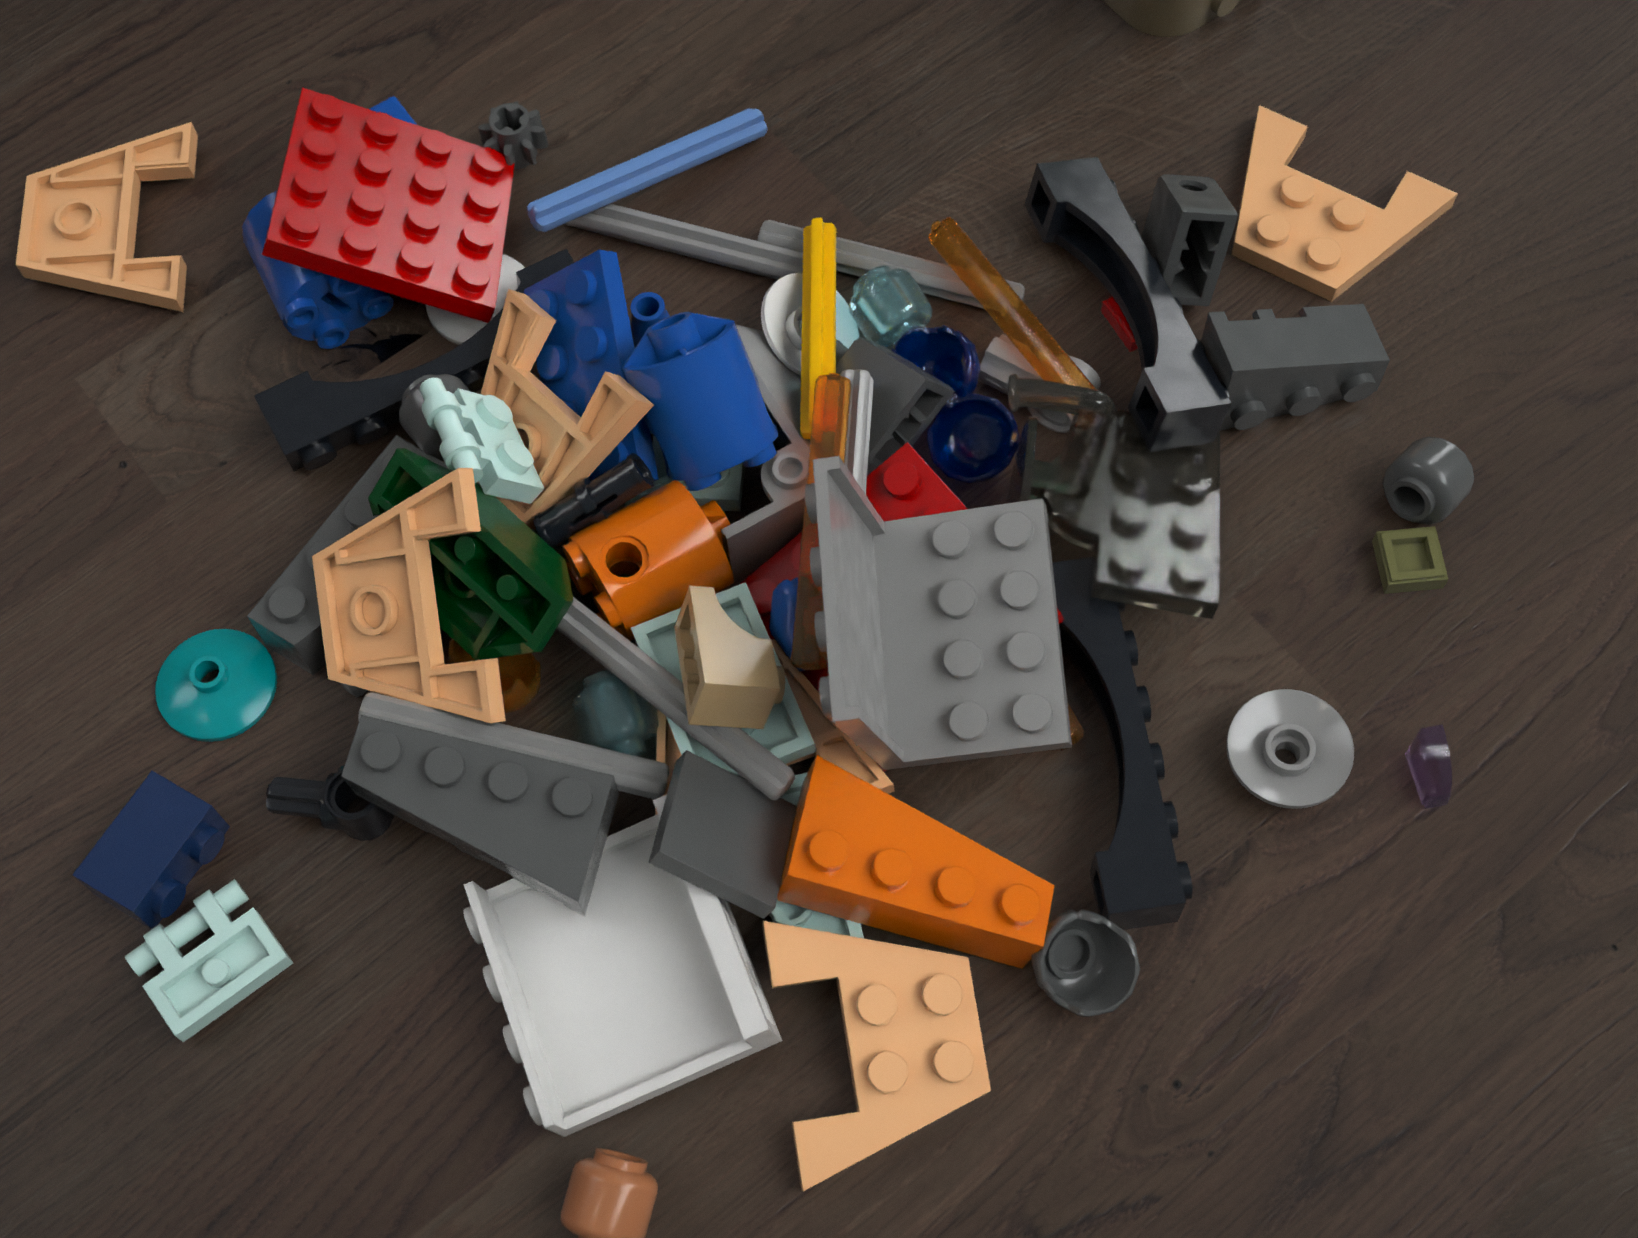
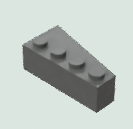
M397 435L247 615L268 648L312 675L326 665L312 556L378 517L373 516L368 497L397 448H405L447 468L444 462L424 453L421 449Z
M361 715L341 776L357 796L427 833L430 832L442 838L464 853L491 864L513 876L517 881L536 891L537 889L564 903L566 907L585 916L619 796L614 775Z

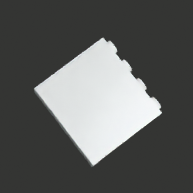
M667 794L653 800L657 815L607 836L585 916L566 907L564 903L538 889L536 891L514 878L488 890H484L473 881L464 884L470 906L464 909V918L473 939L478 944L483 943L490 963L483 967L484 979L494 1000L497 1003L503 1002L510 1023L503 1027L504 1040L515 1062L518 1064L523 1062L530 1086L523 1089L527 1109L538 1126L543 1124L545 1129L563 1137L782 1041L729 902L648 863Z

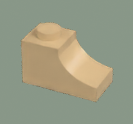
M689 585L674 627L689 725L763 729L773 705L781 703L785 692V672L782 666H776L772 640L758 638L743 630L732 621L721 607L714 587Z

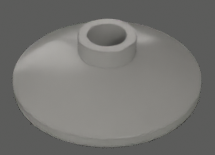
M1278 689L1255 696L1236 713L1227 734V757L1238 781L1252 795L1277 807L1301 809L1323 803L1342 788L1352 770L1354 744L1346 722L1326 701L1304 691ZM1280 749H1287L1295 755L1297 762L1294 764L1283 763L1276 757L1275 752Z

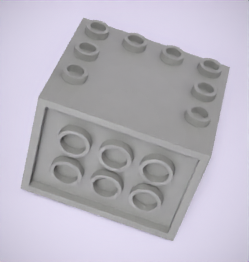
M839 456L813 460L814 483L806 485L805 500L811 523H818L819 546L810 549V567L815 586L822 587L824 611L815 613L814 622L818 647L821 652H827L829 676L821 677L819 683L820 701L824 716L826 718L832 717V722L840 731L844 732L854 741L856 746H859L884 770L1071 748L1072 741L1047 509L1043 498L883 521Z

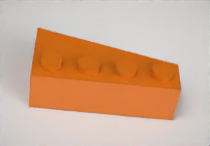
M816 755L802 783L777 900L1022 969L1031 960L1032 955L1044 947L1055 885Z

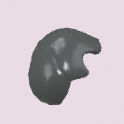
M1084 909L1078 912L1069 910L1056 915L1047 925L1044 947L1031 957L1037 984L1043 989L1044 993L1059 1006L1083 1017L1114 1012L1132 995L1140 973L1136 945L1131 936L1107 918L1096 912Z

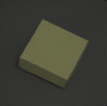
M1435 526L1376 532L1372 544L1384 594L1444 588L1448 581V575Z

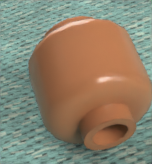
M596 1148L594 1157L580 1159L576 1162L561 1211L560 1220L563 1226L570 1232L578 1235V1238H645L658 1192L656 1179L646 1172L648 1162L627 1153L603 1148Z

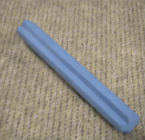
M746 109L535 200L527 206L530 222L536 231L547 232L757 140L767 132L764 116L759 109Z

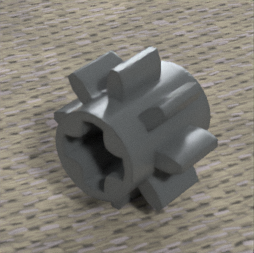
M516 101L499 105L496 108L492 107L490 109L489 124L478 125L484 147L503 153L508 165H512L515 162L514 169H522L530 164H537V149L548 147L545 128L542 126L539 111L536 109L528 113Z

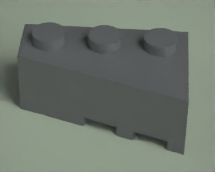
M1365 305L1303 307L1299 311L1300 317L1276 318L1272 309L1255 310L1252 314L1254 320L1228 321L1224 311L1208 312L1201 342L1205 348L1209 363L1219 381L1226 386L1231 401L1229 411L1219 431L1233 427L1239 430L1253 428L1265 419L1288 413L1293 416L1305 415L1314 411L1320 405L1340 400L1356 402L1365 399L1377 391L1390 360Z

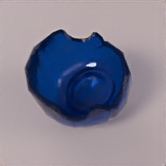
M945 325L931 328L915 326L908 329L892 347L893 352L947 384L955 391L939 412L960 408L961 404L968 401L976 390L981 366L975 344L962 332L954 331Z
M976 393L956 398L946 403L927 432V442L932 462L947 477L968 484L987 482L999 476L1009 467L1019 446V428L1014 415L998 399Z

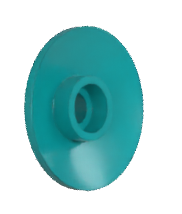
M233 629L205 631L182 642L164 661L156 681L155 695L157 706L166 722L176 732L187 738L204 742L227 740L250 729L267 712L276 693L277 670L268 650L253 636ZM219 670L218 676L213 681L208 683L201 682L208 673Z

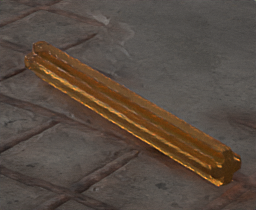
M947 217L941 222L936 220L930 226L932 231L928 236L929 242L1073 418L1081 421L1088 416L1093 417L1099 411L1098 406L1103 401L1099 391L955 219Z
M837 373L820 375L815 381L806 485L814 483L813 460L839 456L845 464L851 382L849 378L840 376ZM805 500L791 662L797 668L814 671L825 669L828 665L827 652H821L818 647L814 622L815 613L824 611L822 587L815 586L810 567V549L819 546L818 523H811Z

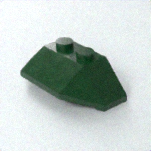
M397 448L368 497L373 516L383 514L452 471L405 448ZM475 483L481 531L429 539L440 628L475 660L542 652L574 601L566 560L495 496L484 494L481 485Z

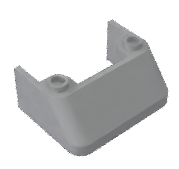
M736 325L757 376L766 410L772 422L778 428V437L775 440L781 449L777 451V454L772 459L765 462L761 469L762 487L771 503L721 529L724 551L733 571L734 582L756 571L811 524L806 507L805 487L807 484L814 483L813 460L833 457L834 435L827 437V441L824 444H816L814 440L802 437L800 434L801 376L791 371L778 359L769 346L764 331Z

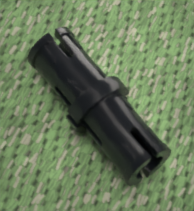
M631 453L625 460L594 480L590 478L582 479L575 484V492L544 512L536 514L534 516L535 520H533L535 528L540 537L550 547L556 549L568 540L569 537L593 523L607 519L609 515L613 514V510L646 489L649 490L654 487V478L644 461L637 454Z

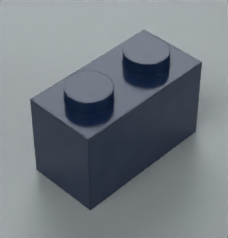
M151 771L73 873V876L94 895L152 929L163 918L169 917L178 909L185 897L186 886L202 865L208 864L217 856L224 843V834L230 826L212 805L156 772Z

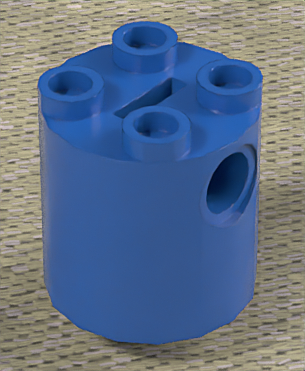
M276 190L265 196L249 211L242 226L243 241L283 325L291 335L307 341H316L318 346L323 349L338 347L347 341L350 331L366 325L373 318L387 314L393 307L394 300L389 293L263 256L262 251Z
M682 312L664 318L646 330L629 358L624 361L622 370L627 382L654 404L643 419L647 428L659 442L669 478L684 481L689 491H698L717 483L722 477L721 471L730 469L740 463L744 467H754L769 461L777 454L773 442L778 437V428L772 422L766 410L757 376L734 320L692 312Z

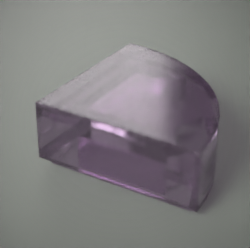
M1443 725L1421 728L1406 751L1405 756L1421 803L1425 806V809L1444 806L1448 804L1452 790V766Z

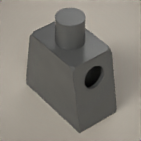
M1164 174L1158 178L1154 188L1153 198L1142 233V240L1151 256L1158 261L1161 275L1173 297H1176L1181 305L1209 306L1237 221V211L1214 179L1200 176ZM1181 255H1182V257L1184 258V263H1183V264H1182L1181 261H1180V256H1181Z
M860 337L854 340L851 346L847 348L839 340H836V408L838 381L842 371L850 369L866 370L874 381L867 470L872 472L905 443L908 442L913 446L955 391L947 384L882 345Z

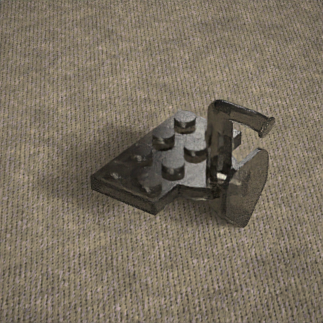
M1011 374L1008 380V400L1012 412H1016L1019 407H1034L1073 414L1074 417L1062 454L1049 463L1035 460L1038 419L1037 417L1027 416L1015 455L1006 504L1043 498L1047 509L1049 536L1057 533L1072 544L1094 551L1091 597L1213 619L1219 606L1220 429L1214 442L1150 452L1130 411L1115 409L1114 401L1107 394L1095 389L1047 380L1018 378L1016 374Z

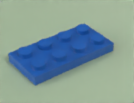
M597 250L524 289V294L556 320L536 359L540 381L580 417L584 413L605 371L619 375L627 381L622 366L635 349L617 252ZM643 418L588 478L594 480L625 460L631 453H635L647 465L654 481L659 480L650 430L647 428Z

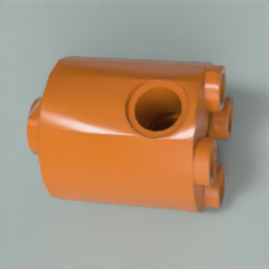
M677 480L671 481L609 515L607 519L569 537V543L562 547L569 561L567 563L568 574L579 593L583 596L591 591L594 596V603L599 611L596 615L630 642L635 639L631 627L681 608L689 585L714 587L716 594L734 583L733 571L724 551L721 529L731 525L727 516L714 500L700 507L692 494ZM623 574H624V575H632V576H630V577H618V576L623 575Z

